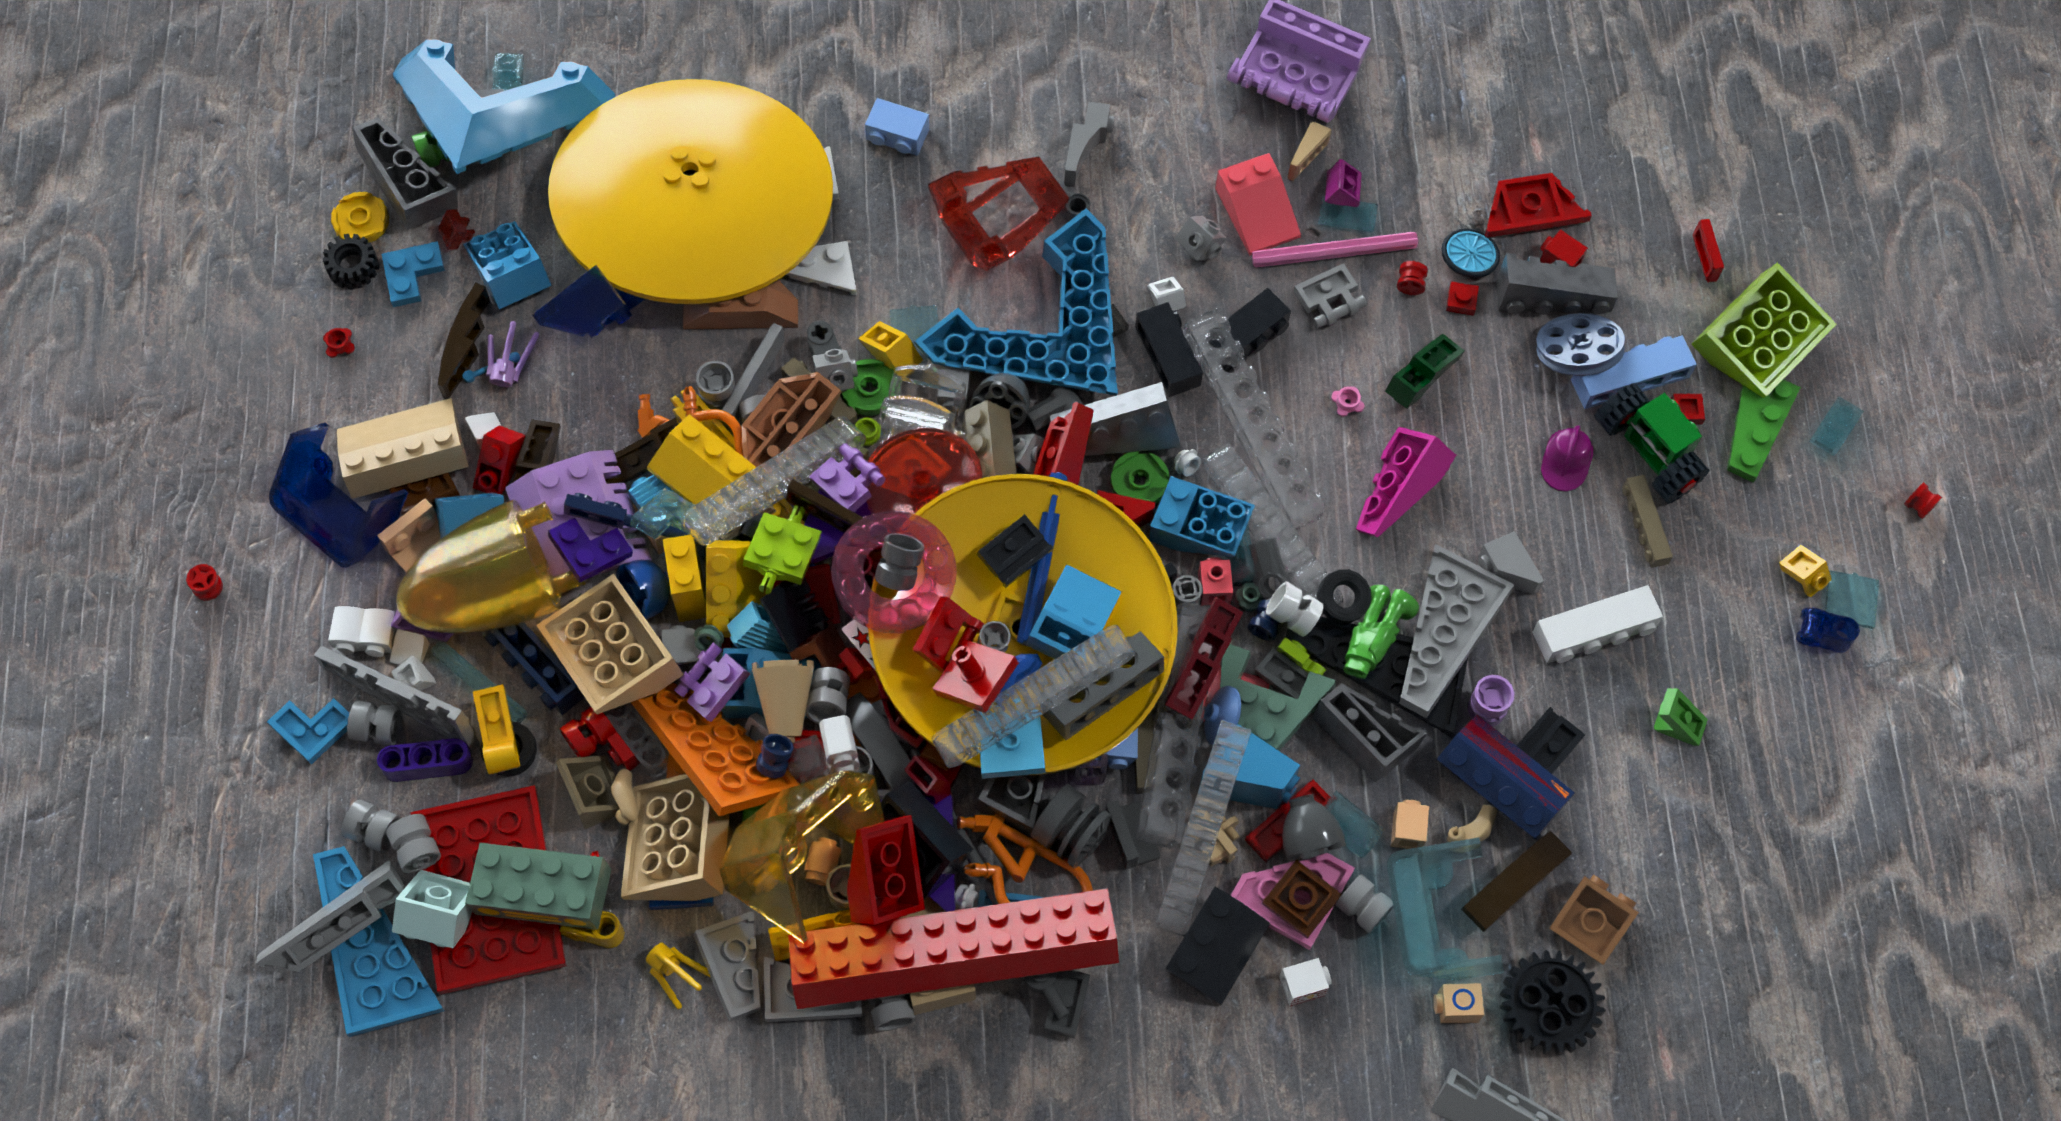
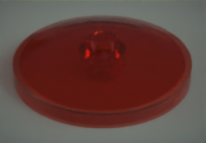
M918 428L896 434L878 446L867 461L868 463H874L880 469V473L885 477V482L879 487L872 482L867 487L872 497L866 501V504L877 521L888 529L898 532L918 510L937 496L959 485L983 478L978 456L966 441L945 430Z

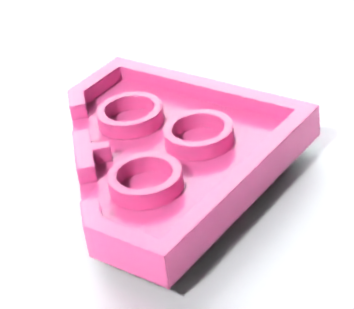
M1329 853L1299 861L1340 893L1343 892L1355 869L1353 866ZM1295 861L1276 865L1271 869L1259 872L1253 871L1242 874L1231 896L1269 921V928L1311 950L1334 906L1307 939L1262 904L1263 900ZM1297 891L1294 893V899L1299 904L1305 905L1311 902V897L1307 892Z

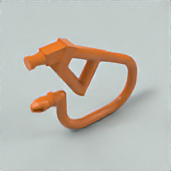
M692 386L685 387L683 391L685 407H683V410L686 411V417L690 414L697 421L717 419L725 422L733 432L735 451L743 456L742 428L737 419L730 413L720 409L696 412L698 410V406H696V392ZM650 394L638 396L640 409L638 410L639 429L637 431L642 438L650 435V430L670 420L661 415L654 416V410L651 409L649 401Z
M998 814L974 815L968 818L958 816V829L969 828L972 829V832H985L982 839L991 848L1015 882L1022 883L1035 856L1038 855L1073 874L1079 881L1082 892L1093 891L1089 877L1080 866L1073 868L1067 863L1068 858L1062 860L1057 856V852L1051 849L1048 850L1036 840L1003 823L1004 817ZM998 834L1025 848L1018 864L999 840ZM986 862L984 864L969 863L964 866V873L969 877L989 878L992 876L997 903H1010L1005 893L1000 866L990 865V863Z

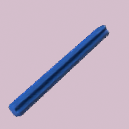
M1060 472L1049 475V477L1067 481V476ZM1056 495L1051 496L1049 511L1042 513L1039 525L1040 533L1045 537L1044 539L1047 543L1052 545L1053 549L1060 514L1054 513L1058 497ZM1053 550L1030 570L1017 635V643L1023 646H1027L1028 637L1042 610Z

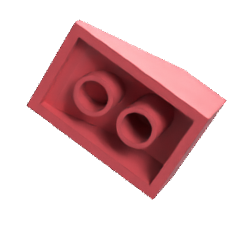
M1270 153L1218 170L1215 189L1249 256L1252 255L1253 251L1270 249L1301 238L1282 177Z

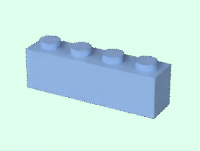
M1683 335L1675 338L1669 336L1660 339L1655 344L1635 346L1630 351L1625 352L1622 359L1614 367L1598 374L1572 376L1571 382L1584 409L1603 404L1609 400V397L1617 394V391L1623 390L1625 386H1630L1632 383L1636 384L1644 392L1690 378L1697 364Z

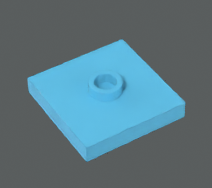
M1040 712L977 717L982 779L1046 773Z

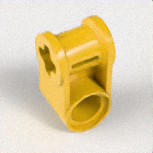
M602 911L598 930L561 926L559 930L562 935L570 939L592 943L605 948L617 947L621 944L625 935L624 928L618 918L606 911ZM605 926H615L614 931L610 935H601V931Z

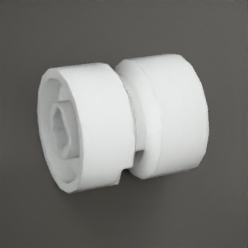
M1286 581L1274 592L1267 605L1266 614L1281 624L1287 622V628L1304 637L1319 620L1323 611V603L1308 594L1302 596V590Z

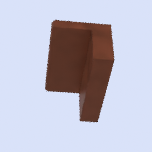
M827 622L829 626L820 632L818 630L815 631L792 652H789L792 660L800 661L815 654L822 667L836 668L842 661L838 655L846 649V646L833 622Z

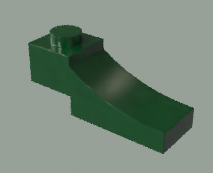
M1441 334L1416 353L1409 364L1392 377L1385 392L1393 397L1396 402L1408 409L1422 398L1430 386L1462 357L1465 350L1446 335Z

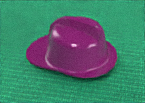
M1576 425L1574 428L1558 430L1548 440L1542 459L1541 473L1546 483L1558 491L1577 489L1583 484L1588 475L1593 458V445L1589 437L1581 431L1580 426Z

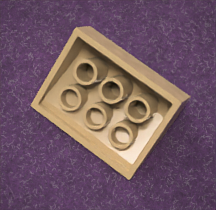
M452 398L337 429L338 457L342 477L352 499L469 467Z
M614 573L536 625L596 714L658 693L684 675Z
M687 774L634 786L633 792L639 814L635 821H630L628 827L621 898L624 900L697 901L723 895L730 814L718 816Z

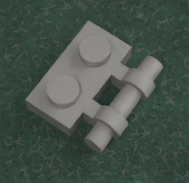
M1344 263L1294 286L1293 292L1306 312L1310 313L1316 309L1320 312L1321 315L1312 318V322L1317 329L1324 325L1329 327L1335 324L1337 319L1345 315L1352 316L1358 313L1360 308L1367 306V301L1363 295L1355 299L1351 295V293L1357 291L1358 284ZM1340 299L1343 304L1332 309L1329 303Z

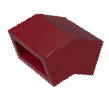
M915 755L904 769L935 804L952 794L950 782L927 758ZM926 775L933 779L930 785L923 779Z

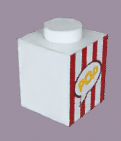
M1319 958L1282 968L1279 976L1289 1007L1326 996L1329 985L1332 983L1328 968L1321 966Z

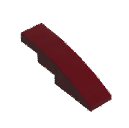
M1218 597L1214 598L1175 678L1165 706L1193 720L1221 667L1219 663L1232 640L1231 635L1243 614L1241 610Z

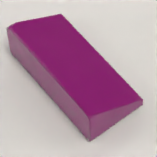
M1339 159L1327 172L1325 202L1358 207L1360 205L1361 172L1343 159Z

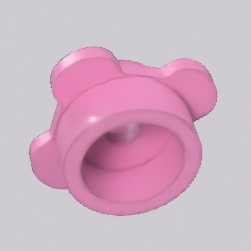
M1344 387L1340 391L1332 393L1331 399L1336 402L1338 415L1345 417L1348 413L1363 411L1365 405L1360 401L1361 395L1356 387Z

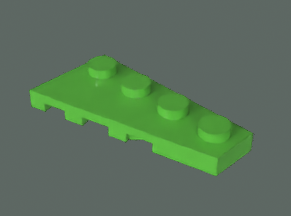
M1783 379L1763 398L1742 385L1739 396V408L1735 419V431L1732 437L1727 465L1728 471L1754 483L1801 387Z

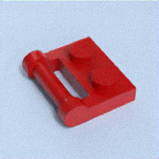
M940 596L913 651L943 673L952 660V655L949 661L945 660V657L961 626L963 625L965 630L954 651L962 645L965 639L973 641L976 633H980L984 623L972 617L949 597Z

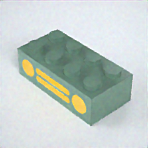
M480 843L465 904L475 915L598 930L612 869L603 857Z

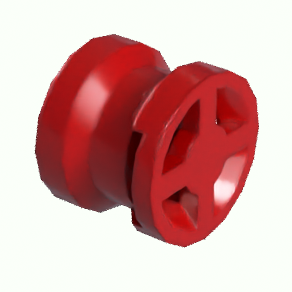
M1416 261L1403 262L1399 268L1401 277L1397 281V289L1407 295L1422 294L1426 286L1424 279L1428 273L1427 266Z
M1923 482L1906 500L1904 505L1908 508H1914L1918 516L1924 519L1943 497L1939 494H1933L1929 491V486Z
M199 564L191 568L187 574V585L198 599L209 601L220 595L223 583L212 566Z

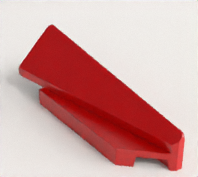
M1074 402L1069 414L1064 418L1057 416L1050 422L1033 472L1034 475L1049 477L1051 473L1060 472L1067 476L1068 482L1076 485L1079 484L1094 411L1083 404Z

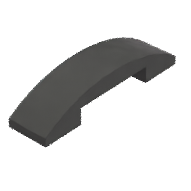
M861 692L847 699L845 715L850 718L853 734L861 746L869 752L888 789L892 791L911 781L923 794L924 791L904 771L911 760L878 712Z

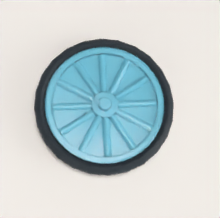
M1468 228L1455 230L1446 236L1442 243L1441 251L1445 263L1454 272L1469 278L1484 277L1491 274L1499 265L1500 251L1497 244L1491 237L1486 238L1485 233L1479 230Z

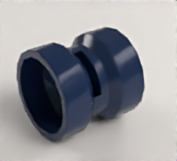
M1270 600L1260 601L1256 610L1258 614L1251 618L1247 626L1254 636L1265 641L1275 640L1278 634L1277 627L1281 624L1266 614V608Z
M769 734L764 738L761 753L756 762V768L762 775L769 778H780L785 775L788 768V760L794 749L791 740L780 734Z

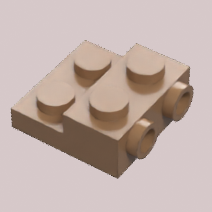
M1593 874L1591 879L1586 876L1583 877L1549 929L1604 965L1639 912L1634 909L1636 902L1621 892L1618 897L1607 891L1609 884Z

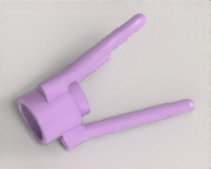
M515 321L510 323L502 359H497L496 363H494V337L491 334L488 335V368L486 376L490 377L489 382L499 387L508 388L512 387L513 382L518 383L520 372L539 337L538 332L533 334L517 366L514 368V363L509 360L515 334Z

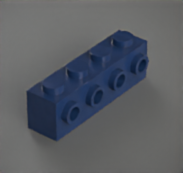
M504 599L479 618L485 630L482 633L485 640L493 648L498 645L502 649L503 653L501 656L512 669L517 666L523 672L520 675L521 679L531 690L536 687L542 693L539 698L550 711L555 708L561 715H564L584 698V695L561 661Z

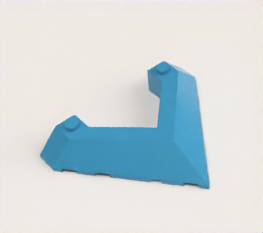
M426 39L403 57L393 72L394 80L402 86L405 97L410 104L415 106L417 115L432 138L437 140V145L446 159L449 158L452 162V167L456 174L466 171V165L474 162L484 164L501 157L502 154L516 151L551 137L552 131L561 127L566 130L571 129L590 112L603 103L615 98V93L588 66L578 65L574 62H560L553 77L481 98L455 71L453 44L440 40Z
M1086 208L1044 240L1042 257L1061 276L1058 333L1048 332L1047 335L1030 334V331L1009 329L1006 332L989 331V328L977 327L957 308L914 341V344L933 364L989 374L1009 373L1023 380L1117 396L1105 227Z

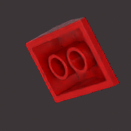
M906 815L856 830L847 886L851 922L877 925L925 910L912 815Z

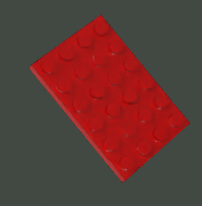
M535 785L410 812L411 815L422 814L425 816L431 830L429 837L434 838L441 853V858L432 866L424 869V871L470 882L480 843L547 850ZM472 912L466 931L454 948L439 947L430 942L437 992L439 995L566 967L562 934L559 931L560 925L475 915Z

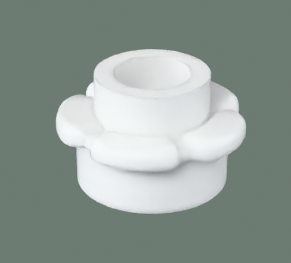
M1194 449L1180 451L1174 459V469L1178 474L1182 473L1186 477L1193 475L1201 464L1197 451Z
M961 884L955 893L956 908L961 910L977 907L979 892L976 891V885L970 884L968 886Z

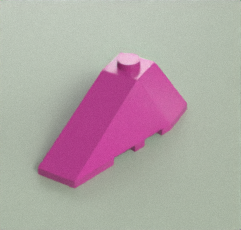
M1398 427L1382 453L1381 460L1384 464L1381 472L1374 476L1373 483L1376 486L1373 495L1365 501L1356 530L1378 538L1443 478L1457 455L1436 436Z

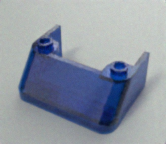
M595 265L537 310L532 316L540 326L581 337L589 335L593 338L602 332L606 326L614 322L621 325L633 316L630 311L645 299L614 288L598 266Z
M324 422L290 434L269 492V501L272 508L315 546L336 564L347 568L359 563L380 543L377 535L398 520L408 492L403 489L370 502L366 512L330 481L333 474V462L321 450L329 427Z

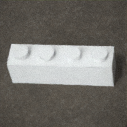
M1647 585L1539 620L1532 633L1546 663L1554 661L1564 663L1572 659L1575 654L1581 652L1591 654L1600 650L1603 645L1609 643L1619 645L1627 641L1630 636L1640 634V636L1649 635L1657 630L1663 615Z

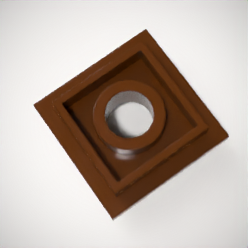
M1296 859L1263 900L1262 904L1308 939L1342 894ZM1297 891L1307 892L1311 897V902L1305 905L1299 904L1294 899V893Z

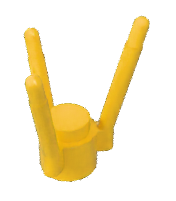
M661 942L646 957V962L652 967L649 973L657 979L677 1009H681L682 1004L663 974L669 976L675 972L697 991H700L702 986L679 967L680 961L708 977L710 975L705 966L683 955L675 947L670 949Z

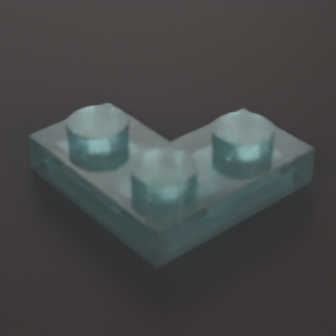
M664 488L632 515L630 525L654 539L659 537L671 525L687 534H693L694 538L698 539L713 525L715 515Z

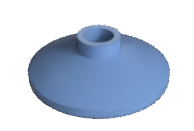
M1224 686L1219 689L1204 710V731L1206 739L1211 745L1222 746L1239 722L1241 697L1236 688Z

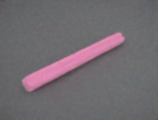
M1416 232L1257 250L1252 252V263L1257 268L1414 249L1418 245V238Z

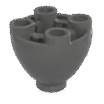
M997 373L983 380L973 392V397L970 401V408L988 400L1010 410L1012 429L1019 427L1025 421L1030 406L1029 392L1024 380L1009 373Z
M1313 794L1297 797L1289 801L1291 808L1286 816L1282 833L1283 849L1288 860L1301 857V860L1318 856V850L1328 847V850H1334L1346 846L1345 835L1338 820L1326 807L1315 801Z

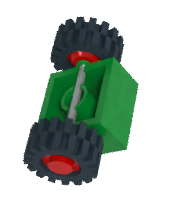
M1632 383L1630 386H1625L1623 390L1617 391V394L1609 397V400L1604 402L1602 407L1596 411L1597 413H1595L1594 418L1610 436L1616 435L1619 431L1622 432L1625 427H1628L1624 437L1657 474V477L1654 479L1655 481L1652 482V486L1667 504L1679 500L1684 494H1688L1692 488H1695L1708 475L1710 470L1694 452L1702 438L1698 427L1685 417L1678 403L1670 399L1665 392L1650 401L1641 389Z

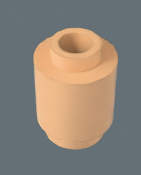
M819 837L818 841L811 842L804 868L806 873L805 880L807 882L826 886L828 875L838 866L841 848L836 846L837 842L835 840Z

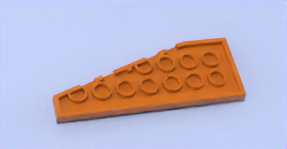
M671 683L658 693L631 702L718 816L798 795L801 785L788 769L785 775L780 778L766 777L757 770L756 762L761 753L762 740L759 739L756 742L745 735L747 730L741 725L736 724L733 726L723 719V712L721 711L712 722L705 719L687 702L694 693L691 689L683 698L674 691L678 685Z

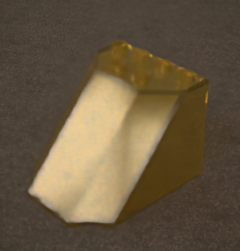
M841 770L782 790L736 828L719 868L725 890L802 943L808 940L791 876L803 863L807 855V844L804 835L817 824H821L854 845L857 829L884 822L875 777L867 773ZM798 848L796 857L788 863L790 853Z

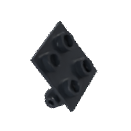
M805 577L801 585L783 580L772 589L770 594H766L760 599L789 652H792L815 631L818 630L820 632L829 626L827 623L829 619L823 609L819 607L813 610V608L820 604L819 601L808 602L815 597L814 592L810 593L812 590Z

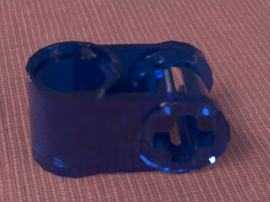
M1804 608L1801 610L1800 615L1803 619L1801 631L1797 632L1796 640L1806 646H1815L1843 653L1848 651L1857 639L1860 627L1850 617L1825 612L1818 608ZM1837 631L1845 633L1848 638L1840 637Z

